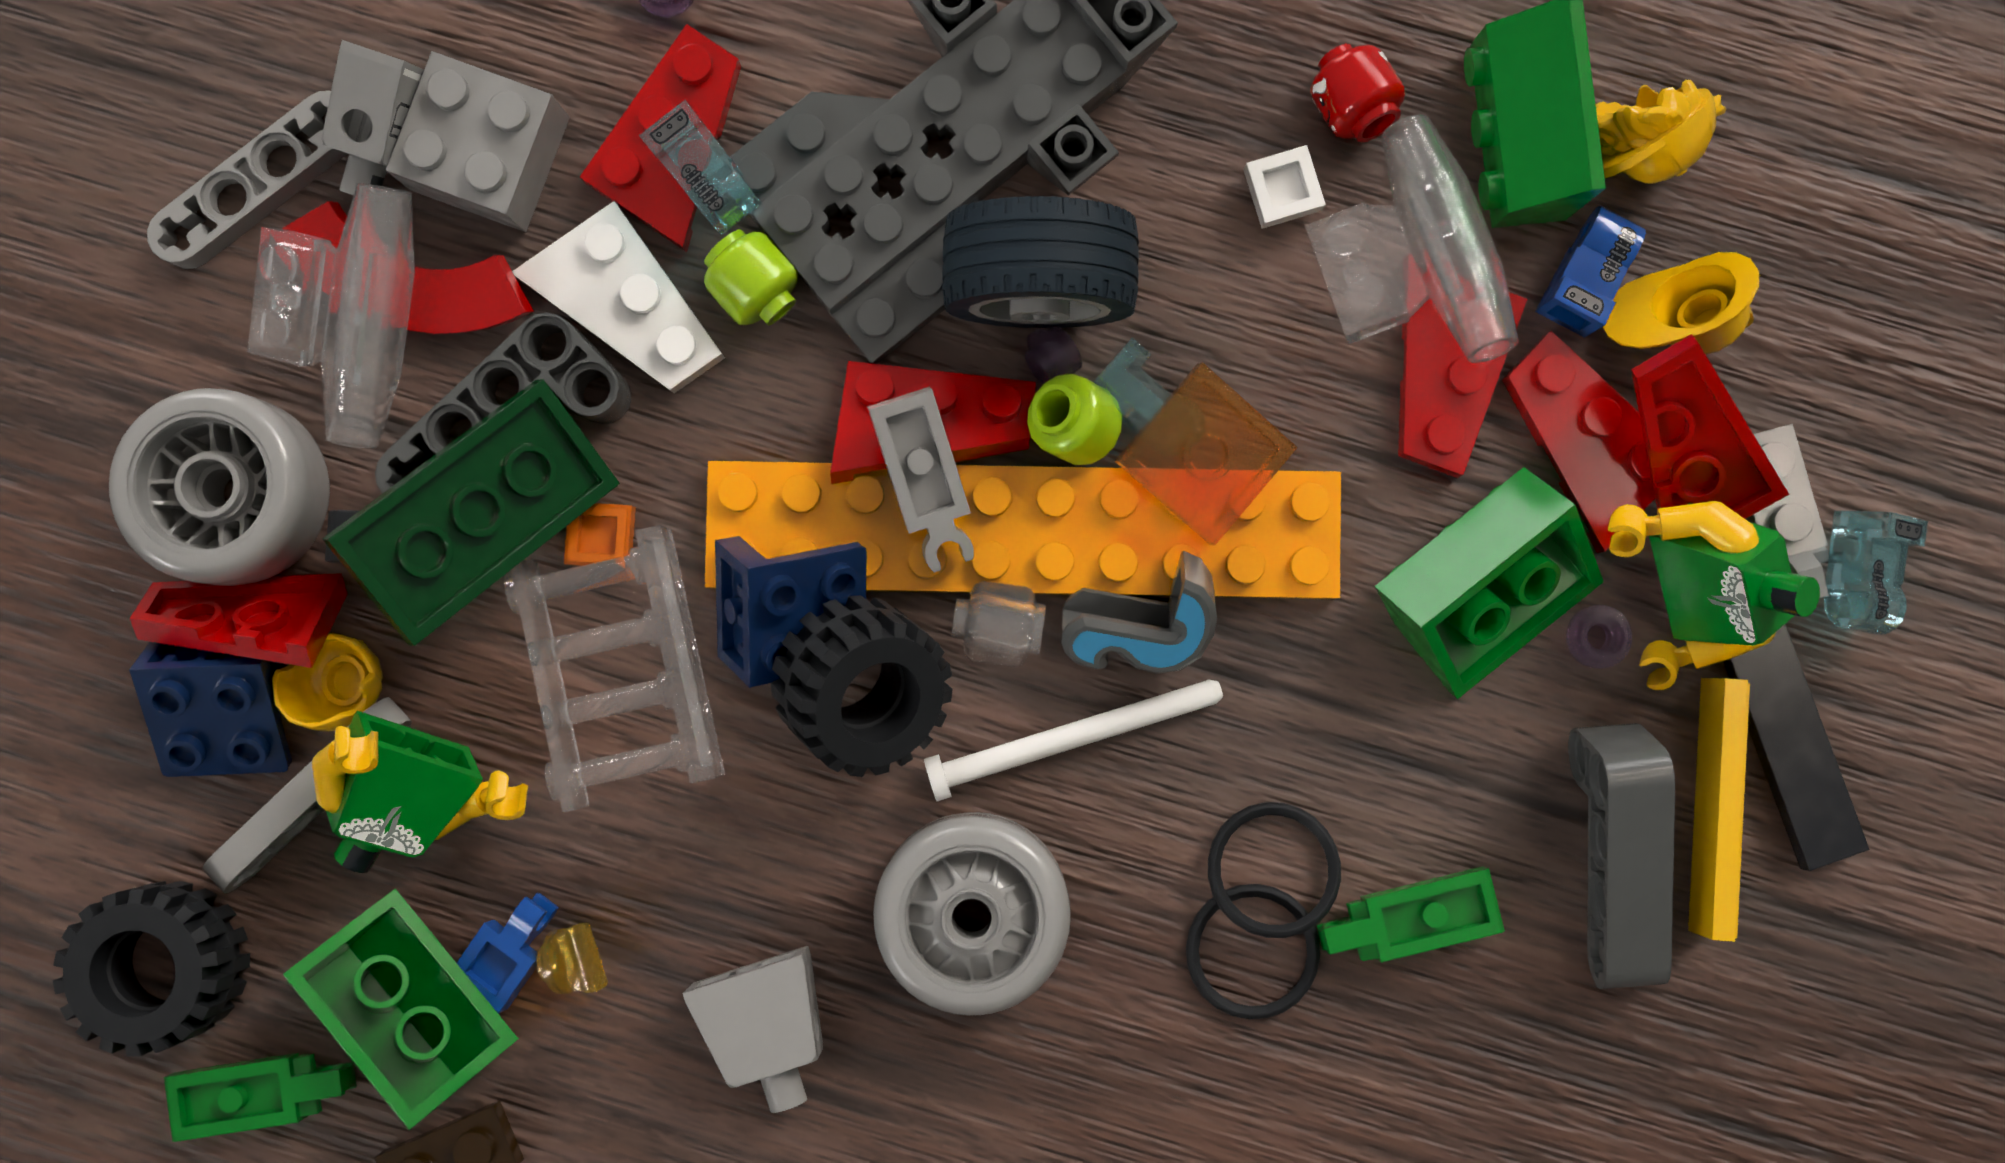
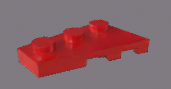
M1549 331L1502 379V382L1538 446H1543L1561 479L1559 485L1568 500L1575 504L1589 530L1586 534L1596 553H1602L1610 547L1611 537L1617 533L1608 531L1612 513L1618 507L1626 504L1635 505L1644 511L1655 499L1639 411L1555 333Z

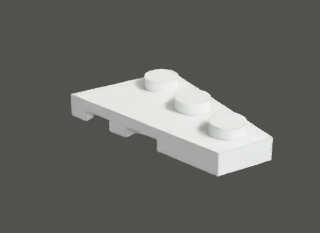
M615 201L512 271L515 277L673 393H676L725 359Z

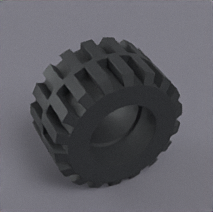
M859 595L848 596L846 606H843L836 599L822 604L824 613L817 617L812 612L807 613L799 620L804 626L797 635L789 631L782 642L788 650L785 656L775 657L772 668L780 677V679L771 682L772 696L779 702L775 708L782 721L792 733L828 768L836 772L843 768L850 776L863 777L867 768L876 776L888 773L890 763L896 761L902 767L913 760L911 752L915 748L920 746L922 749H925L932 742L933 738L929 736L934 726L942 727L947 714L941 710L942 704L951 702L953 688L944 682L952 676L950 663L942 658L945 652L937 641L886 601L873 597L871 602ZM882 663L879 678L872 690L858 702L841 707L845 691L853 679L865 669Z
M166 881L152 883L102 897V902L90 904L78 914L82 922L69 925L61 937L70 944L69 948L56 951L53 966L63 968V977L53 980L55 995L65 992L68 1004L61 1007L60 1010L66 1021L77 1017L82 1024L76 1033L85 1041L101 1037L99 1049L113 1054L125 1048L126 1056H142L151 1051L158 1053L215 1027L214 1022L227 1017L235 1007L230 999L242 995L247 983L246 980L238 977V972L250 967V953L240 954L239 943L248 940L244 927L234 930L229 922L237 914L229 904L215 907L213 903L217 894L207 888L193 891V883L183 881L166 884ZM143 932L149 933L162 941L172 955L175 964V982L167 1000L159 999L148 993L141 986L135 975L133 953L136 943Z

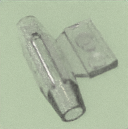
M1418 114L1400 119L1390 125L1381 137L1394 206L1370 205L1363 202L1305 225L1348 345L1409 322V319L1430 299L1469 362L1480 363L1500 357L1516 347L1519 339L1504 266L1469 179L1428 116Z
M357 183L337 249L331 244V240L282 228L261 227L247 353L296 366H316V364L321 363L325 439L334 444L355 448H376L379 446L402 374L415 277L412 193L380 185Z

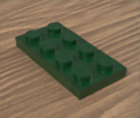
M544 379L533 381L322 538V540L406 643L415 646L620 483Z

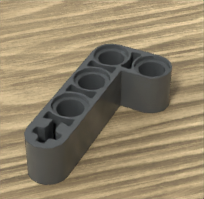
M548 312L535 314L521 324L382 455L377 462L375 471L377 486L383 494L406 477L412 466L419 467L433 457L435 454L429 452V449L437 454L449 445L451 429L461 419L468 418L473 427L501 405L496 401L495 392L497 385L507 376H517L520 386L518 393L533 381L544 379L553 393L570 409L587 420L602 425L616 422L628 411L632 398L630 386L597 348L569 322L557 314ZM554 333H564L567 343L562 355L555 360L544 361L541 354L543 342ZM596 378H607L610 383V393L606 401L596 407H587L584 401V392L589 382Z
M1639 723L1573 728L1570 731L1568 740L1570 768L1576 783L1588 796L1587 952L1592 978L1599 989L1666 984L1671 976L1675 773L1671 757L1667 749Z

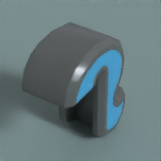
M1182 551L1168 603L1082 588L1072 594L1063 605L1061 643L1065 654L1073 662L1093 669L1106 668L1108 665V653L1117 652L1136 669L1155 674L1184 669L1202 657L1215 633L1217 611L1212 574L1201 558Z

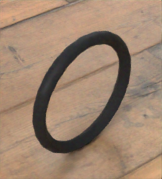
M1263 802L1248 806L1235 813L1220 827L1212 841L1208 856V880L1212 895L1221 911L1234 924L1251 934L1265 938H1287L1302 934L1311 929L1329 913L1337 898L1341 883V861L1336 844L1328 830L1314 816L1299 807L1289 804ZM1266 815L1287 817L1306 826L1320 842L1328 863V880L1325 892L1318 905L1308 915L1284 925H1268L1255 921L1243 914L1231 902L1221 878V859L1224 847L1231 835L1244 823Z
M1245 884L1225 890L1231 902L1240 898L1259 897L1282 905L1294 915L1296 920L1308 915L1305 908L1291 895L1272 886ZM1214 897L1208 900L1196 914L1189 929L1186 943L1187 967L1192 981L1201 995L1216 1009L1231 1016L1244 1019L1269 1018L1281 1014L1297 1004L1310 989L1318 972L1320 943L1315 926L1304 932L1307 946L1306 964L1298 983L1293 989L1279 1000L1266 1005L1247 1006L1237 1004L1224 998L1212 988L1204 976L1200 964L1199 945L1201 934L1208 920L1220 909Z

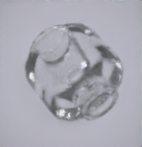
M980 580L972 587L969 600L956 599L951 636L964 638L963 652L965 657L972 662L1013 668L1020 667L1025 664L1029 654L1039 655L1046 604L1036 603V595L1028 586Z

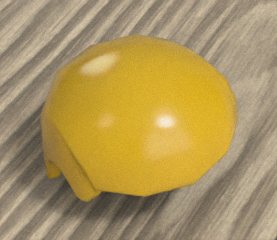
M330 633L313 668L289 664L274 672L272 681L275 706L289 723L308 729L332 731L336 730L338 726L348 727L356 711L364 712L375 704L382 690L381 681L383 679L379 659L363 641Z

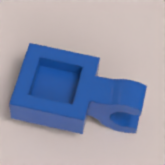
M536 893L532 900L524 897L512 913L505 927L494 919L485 922L457 961L459 967L498 1014L510 1007L544 958L529 945L548 925L559 907L540 893Z

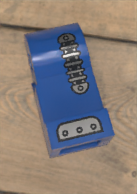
M1601 205L1598 206L1581 228L1572 247H1569L1535 312L1584 338L1605 326L1616 304L1613 299L1628 268L1641 248L1646 230Z

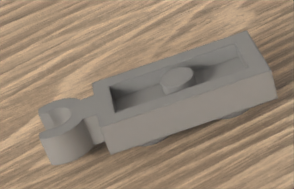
M927 387L868 406L870 418L906 529L909 534L925 528L927 530V535L922 544V553L930 569L933 572L941 570L940 562L937 558V550L941 544L947 541L958 543L959 551L966 562L973 560V544L966 533L955 526L953 520L971 514L933 390Z

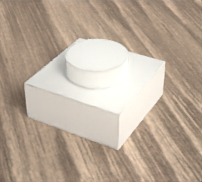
M1307 145L1248 162L1243 169L1262 229L1320 212L1326 205Z

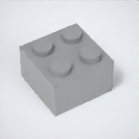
M431 51L386 171L410 191L527 232L570 117L552 94Z

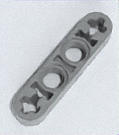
M318 91L308 96L161 209L151 219L147 229V241L152 252L160 259L183 269L197 268L215 257L348 153L327 147L322 142L325 123L322 117L327 113L331 91ZM300 131L310 137L308 140L318 149L312 153L308 146L295 137L296 134ZM288 145L293 147L297 159L294 169L283 177L271 176L267 169L269 154L280 146ZM230 184L243 185L247 197L244 207L234 215H222L217 204L219 193ZM199 209L210 220L217 223V227L214 230L202 224L206 220L197 214ZM179 226L190 230L186 235L190 246L185 250L174 246L178 241L174 231Z
M390 697L383 698L363 712L406 727H410L412 720ZM312 761L205 862L202 870L224 893L235 890L253 877L324 810L316 801Z

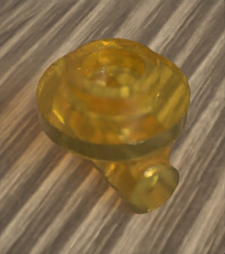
M579 923L569 928L555 929L546 935L537 953V970L541 979L546 982L554 993L567 994L582 990L584 993H592L608 985L605 970L589 923Z

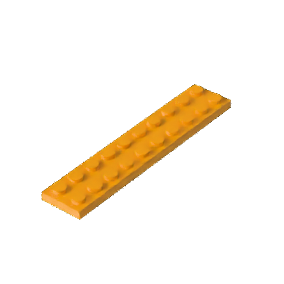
M708 461L705 556L706 588L716 589L715 540L740 536L766 559L858 542L867 550L866 591L1072 595L1082 588L1127 596H1170L1181 552L1186 551L1201 558L1212 574L1215 597L1340 598L1341 472L956 465L971 514L953 520L955 526L962 529L971 540L974 548L973 560L966 562L959 551L958 543L953 541L944 542L937 550V558L940 562L941 570L933 572L926 563L922 553V544L927 535V530L925 528L910 534L908 533L887 469L854 474L853 481L831 484L830 470L832 463Z

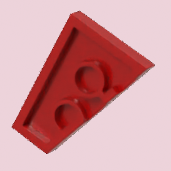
M686 24L580 175L581 180L586 185L611 202L615 201L620 208L685 252L688 250L693 231L691 227L700 198H698V193H694L695 189H691L692 185L686 183L687 179L682 178L681 170L686 164H694L697 167L696 170L702 172L701 176L706 177L705 181L709 179L707 172L717 138H721L742 67L739 59ZM683 108L689 117L687 126L663 144L656 143L649 134Z
M1409 255L1404 260L1403 283H1406L1405 314L1402 316L1404 363L1403 380L1400 381L1398 456L1458 478L1464 475L1528 299Z
M1692 334L1631 369L1657 509L1687 505L1688 503L1718 501L1746 519L1790 495L1700 344Z
M848 361L830 470L831 484L853 481L854 474L887 469L867 407L927 387L933 390L955 462L1029 449L1030 432L1027 425L1028 408L1035 394L1036 382Z
M342 573L274 576L257 583L239 586L212 585L189 581L152 582L131 615L130 621L138 640L313 668L348 593Z

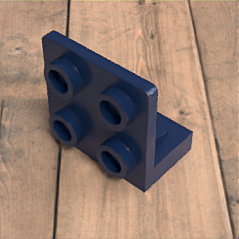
M740 536L715 540L717 656L749 688L780 679L772 670L775 657L786 655L788 649L782 642L789 631L797 635L804 626L799 621L809 612H812L816 617L824 613L822 604L834 599L843 606H846L848 596L861 595L866 599V548L858 542L766 559Z
M149 642L129 671L162 774L166 777L286 772L292 763V757L280 713L274 703V692L270 680L280 663Z

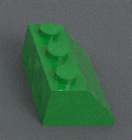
M1552 0L1486 24L1472 42L1470 48L1466 49L1464 55L1465 80L1469 87L1475 86L1477 110L1473 111L1471 119V135L1475 148H1482L1485 172H1481L1478 183L1481 207L1483 210L1490 211L1491 228L1566 221L1606 189L1583 0Z
M1523 467L1503 484L1494 488L1487 497L1457 521L1445 527L1437 537L1407 561L1395 567L1387 577L1375 585V588L1393 623L1446 689L1456 699H1459L1600 586L1604 580L1575 504Z
M396 889L385 895L283 974L288 984L408 1131L518 1040L514 1032Z

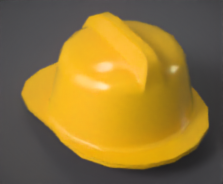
M1717 252L1680 266L1645 275L1626 283L1617 291L1613 299L1616 304L1603 329L1608 338L1621 346L1644 349L1668 344L1673 345L1692 334L1706 355L1718 352L1732 344L1744 332L1745 328L1753 323L1754 316L1750 304L1759 288V270L1751 258L1737 252Z

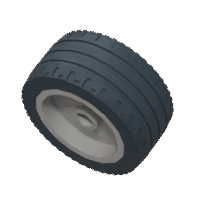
M1025 196L973 202L957 207L948 214L943 237L942 290L945 310L950 315H953V317L975 323L1004 327L1073 328L1113 323L1134 314L1138 293L1137 265L1139 262V239L1136 218L1131 212H1127L1126 209H1121L1112 204L1080 198Z

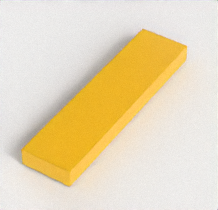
M1701 678L1688 931L1711 940L1735 942L1738 934L1750 683H1748V680Z

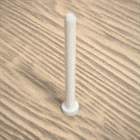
M1206 680L942 763L938 754L925 758L924 763L937 802L952 797L950 787L1217 704L1223 698V693L1218 681Z

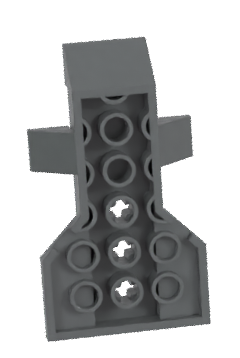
M907 0L940 53L941 59L891 99L811 91L717 166L714 171L759 228L773 240L798 271V276L869 363L878 364L945 310L942 290L943 237L946 219L952 210L965 204L968 205L973 202L982 201L1027 164L1069 196L1118 156V150L1094 123L1089 114L1124 87L1177 27L1178 22L1159 0H1013L998 13L997 4L994 0ZM936 137L940 141L944 137L951 140L949 142L951 156L941 159L939 154L936 153L932 158L926 156L929 151L927 142ZM886 176H890L892 180L896 176L902 178L900 181L902 195L892 199L887 192L882 198L878 197L877 194L880 191L878 181ZM837 215H841L843 219L847 215L853 216L851 225L854 233L845 239H842L838 232L832 238L827 235L831 230L829 221Z

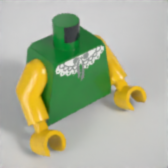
M1709 501L1658 508L1657 515L1647 516L1643 509L1635 505L1626 504L1618 507L1610 517L1608 531L1617 533L1611 537L1609 550L1616 556L1626 558L1639 554L1644 548L1646 536H1649L1673 638L1685 640L1687 644L1677 648L1671 642L1656 640L1647 645L1642 653L1639 666H1647L1651 663H1660L1666 666L1665 668H1658L1649 674L1646 685L1650 689L1665 690L1670 688L1676 681L1680 667L1694 663L1695 668L1699 669L1738 657L1770 643L1775 637L1776 632L1795 615L1807 617L1817 607L1820 597L1819 583L1814 577L1791 573L1786 543L1782 535L1776 530L1747 521L1721 502Z
M356 711L349 727H336L335 740L320 750L312 759L316 801L326 811L332 832L338 837L343 838L334 852V857L340 865L357 873L369 872L382 849L413 858L423 855L434 840H439L473 818L489 814L491 817L500 820H514L520 818L525 812L528 785L521 783L518 786L508 787L509 776L499 770L490 774L489 782H482L483 778L468 746L360 711Z

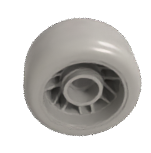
M203 388L183 391L151 406L133 422L123 435L115 451L110 468L109 498L111 509L126 542L137 555L155 569L172 577L194 583L239 586L257 583L282 573L301 559L310 549L322 529L329 506L330 484L327 466L318 444L308 430L283 409L255 397L227 389ZM233 478L232 494L226 502L224 489L228 481Z
M980 812L958 813L939 818L926 824L909 836L894 853L881 876L873 910L874 930L879 950L888 969L899 984L915 998L933 1008L967 1016L992 1014L1006 1010L1035 993L1048 980L1061 960L1067 944L1071 922V908L1065 880L1057 861L1045 844L1028 829L1012 820ZM977 899L985 903L991 912L989 923L979 931H966L956 923L953 916L954 908L961 901Z

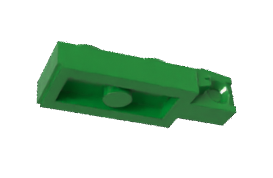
M1483 866L1360 896L1361 899L1346 903L1349 917L1316 925L1322 950H1326L1329 955L1357 948L1360 960L1377 959L1380 962L1505 932L1490 870Z
M299 1052L178 1071L164 1077L172 1142L298 1123L310 1115L323 1111L321 1099L343 1096L346 1090L357 1087L353 1062L330 1064L316 1068L314 1053L299 1056Z

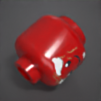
M1342 44L1333 48L1322 57L1318 64L1320 71L1313 79L1310 93L1314 104L1334 135L1344 139L1356 138L1358 142L1362 143L1379 137L1393 127L1401 116L1399 108L1405 98V89L1402 81L1379 48L1368 44L1352 48L1350 44Z

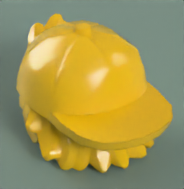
M1685 80L1679 89L1675 90L1673 87L1663 88L1660 93L1655 92L1648 85H1642L1639 88L1634 106L1620 105L1617 102L1596 103L1604 177H1612L1623 172L1633 180L1653 184L1686 173L1688 168L1704 155L1716 128V117L1725 114L1726 108L1721 104V95L1713 96L1708 89H1697L1691 80Z

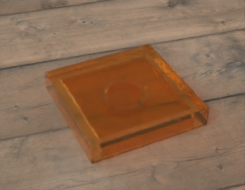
M1201 362L1197 363L1118 456L1115 462L1209 545L1215 546L1298 447L1208 366Z

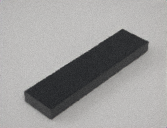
M1785 624L1776 632L1775 637L1770 643L1738 657L1725 660L1723 663L1729 679L1748 680V683H1750L1748 730L1799 867L1803 870L1812 871L1870 849Z

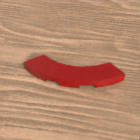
M327 201L277 231L292 256L324 290L346 306L386 325L409 331L434 334L466 333L491 329L513 322L534 312L504 255H493L481 262L454 269H429L410 265L392 258V255L383 251L365 237L347 217L339 202Z

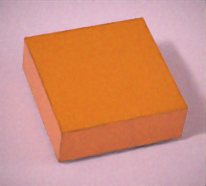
M595 503L567 525L564 564L631 569L636 507L632 505Z

